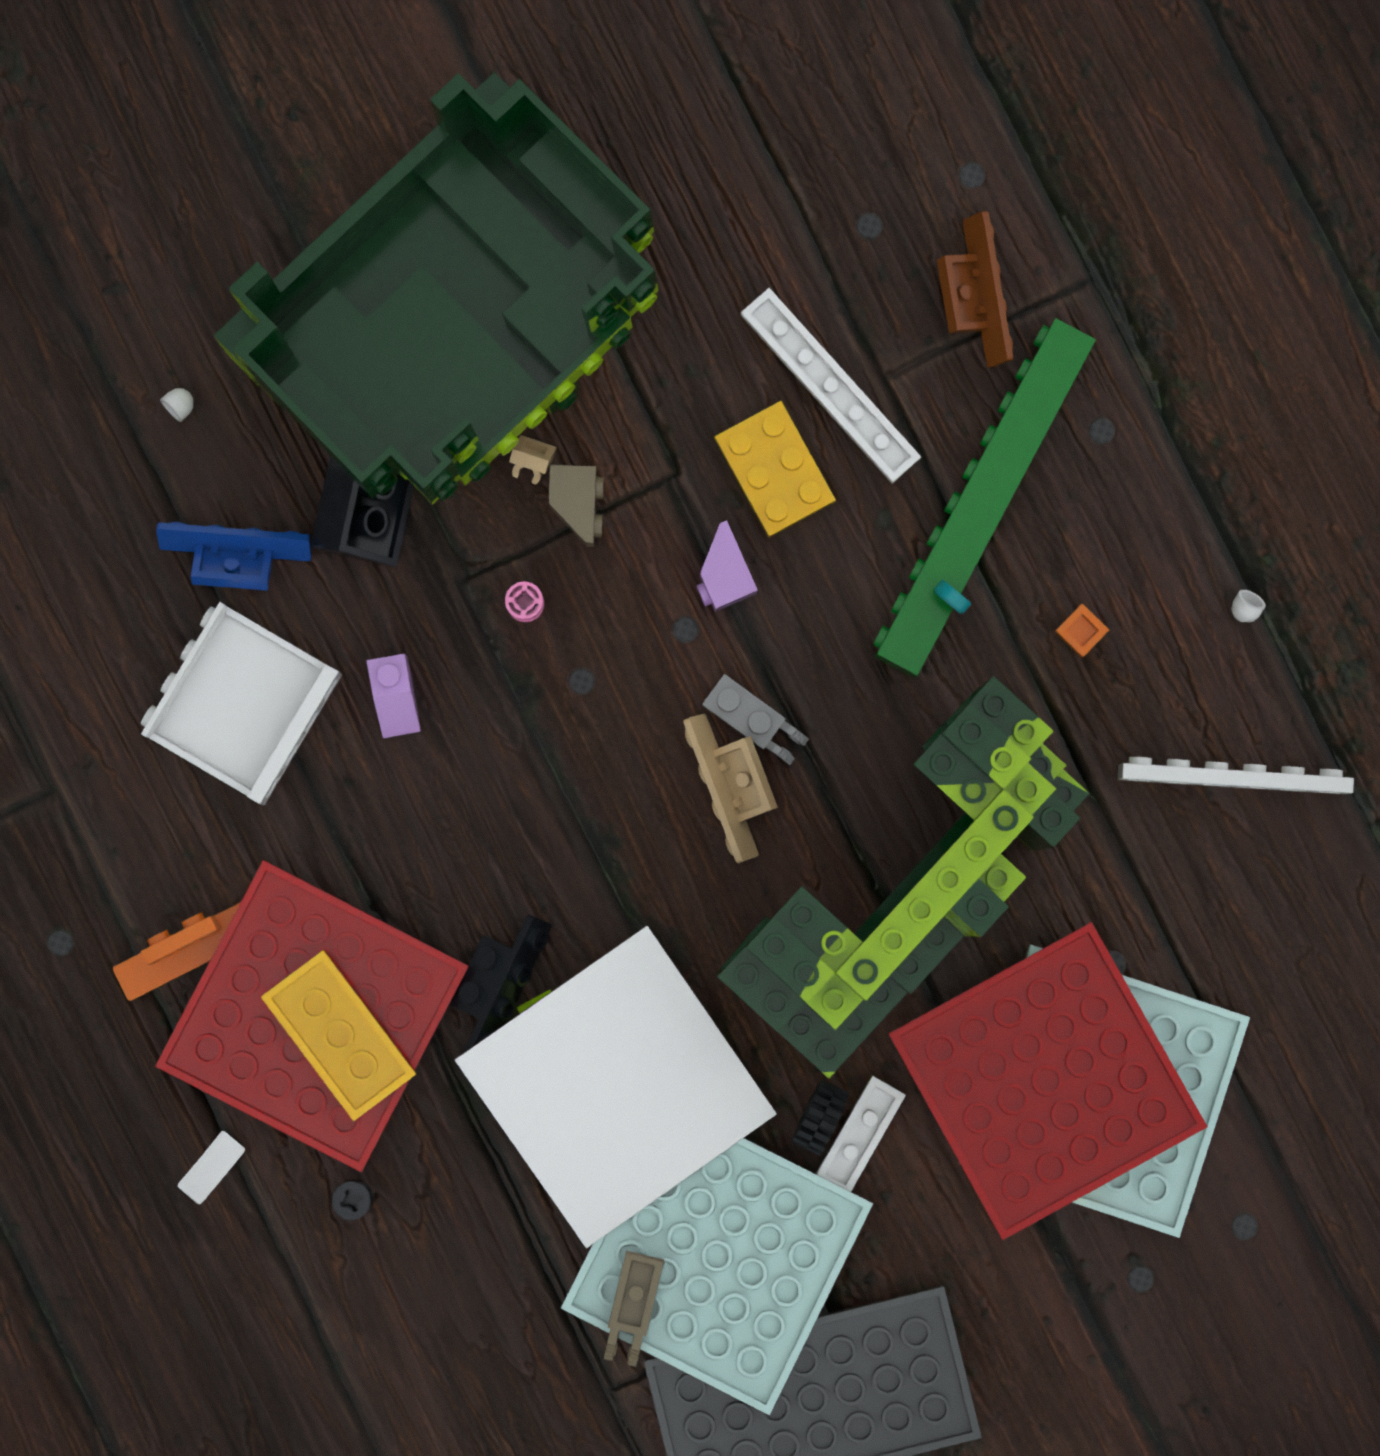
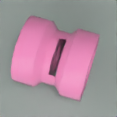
M526 581L517 582L506 593V608L515 620L523 623L532 622L542 614L545 605L544 597L539 588L533 583Z

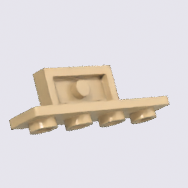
M705 713L684 719L685 737L690 747L694 749L699 763V775L702 781L707 784L713 800L712 809L723 826L728 851L734 856L737 863L759 856L746 820L776 809L778 806L751 736L719 748Z

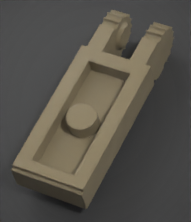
M626 1250L608 1328L611 1329L604 1359L612 1361L613 1357L616 1356L619 1331L634 1334L632 1346L629 1347L627 1355V1365L636 1367L643 1336H647L664 1259Z

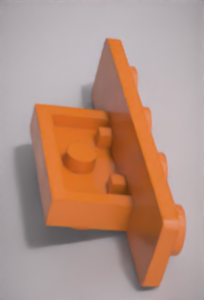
M240 903L207 918L204 917L202 912L181 922L183 930L171 936L168 930H165L147 939L150 947L114 966L113 972L126 998L129 1001L134 1000L209 962Z

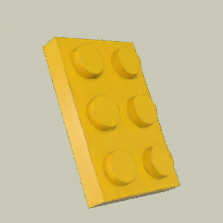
M782 401L714 436L717 445L768 538L836 501Z

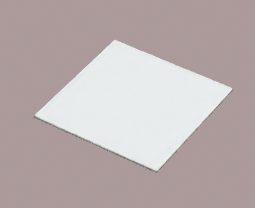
M647 925L454 1059L586 1249L777 1115Z

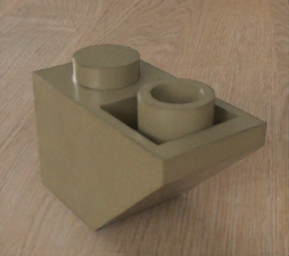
M550 465V508L586 547H594V537H602V515L595 514L596 499L603 500L604 477L597 476L596 466Z

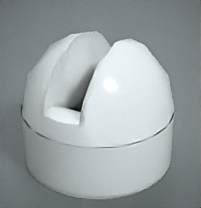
M175 388L160 399L165 409L179 422H182L193 409V397L190 392L183 388Z
M1240 590L1233 600L1231 610L1233 616L1238 621L1254 622L1261 615L1266 604L1257 594L1248 590Z

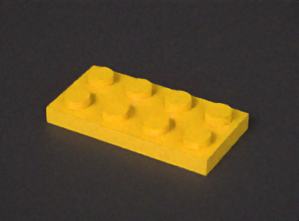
M325 950L321 951L261 996L262 1000L353 1121L417 1074Z

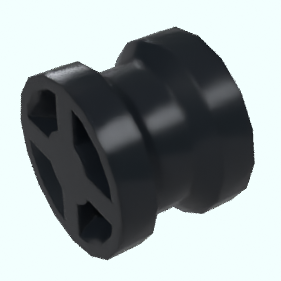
M357 1179L347 1180L338 1186L332 1198L333 1209L337 1215L347 1220L361 1218L369 1211L373 1203L372 1190L368 1184Z

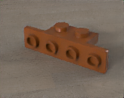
M981 211L963 220L968 254L942 256L937 259L949 334L981 331L986 364L988 368L1013 360V340L1009 334L1006 316L1007 304L1003 298L1000 281L1001 270L996 258L993 240L994 229L990 222L989 212Z

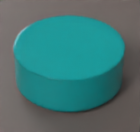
M943 579L934 588V593L960 614H964L972 604Z

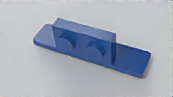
M182 522L157 523L156 528L158 544L161 550L195 552L191 571L192 585L268 591L273 559L311 561L312 556L310 536L296 531L273 532L263 531L258 528L235 529L225 528L220 525H187Z

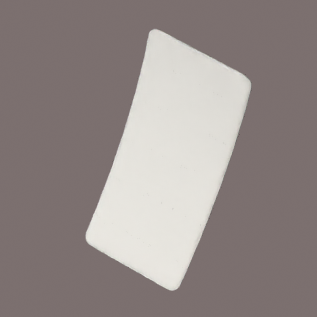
M221 1131L178 1183V1188L197 1204H201L242 1156L245 1148L228 1133Z

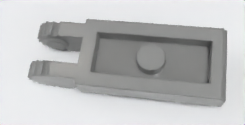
M726 674L722 676L702 704L703 707L744 737L751 736L753 743L762 750L766 748L788 765H791L795 759L792 753L771 741L778 729L787 734L797 744L804 746L809 740L804 734L785 722V717Z

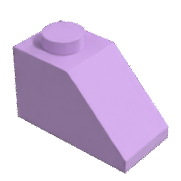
M727 520L721 522L718 526L700 573L702 583L696 585L705 606L712 604L715 612L757 594L758 591Z
M406 654L366 660L373 700L383 738L421 732L408 656Z

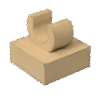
M520 435L519 442L513 448L509 460L510 463L515 464L512 470L513 477L518 478L523 467L531 469L534 473L532 483L536 485L542 475L546 474L553 461L557 447Z

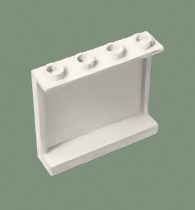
M219 602L216 608L211 606L203 616L200 626L204 629L197 641L191 639L185 646L180 656V659L184 662L177 674L171 672L163 683L160 692L164 693V696L158 706H150L141 721V725L145 728L141 735L150 738L245 794L258 804L265 806L342 674Z

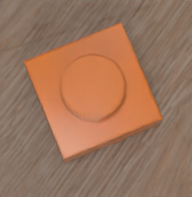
M1081 604L1054 632L1080 658H1083L1109 629L1084 604Z

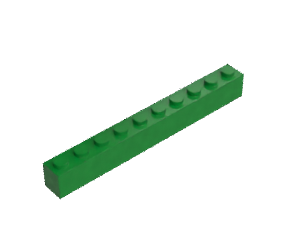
M1055 318L1050 327L1043 324L1032 344L1039 348L1032 361L1028 358L1024 359L1015 376L1021 383L1015 394L1007 391L997 410L1003 414L997 428L990 424L979 444L985 447L980 460L972 458L962 476L963 479L968 481L963 492L959 494L954 491L944 512L950 514L944 527L936 525L926 545L932 548L926 561L920 558L917 560L908 577L914 581V584L908 595L900 592L890 612L897 616L890 628L883 625L873 643V646L878 648L875 658L913 678L918 676L953 610L949 604L934 593V588L943 579L960 594L962 593L1094 345L1095 338Z

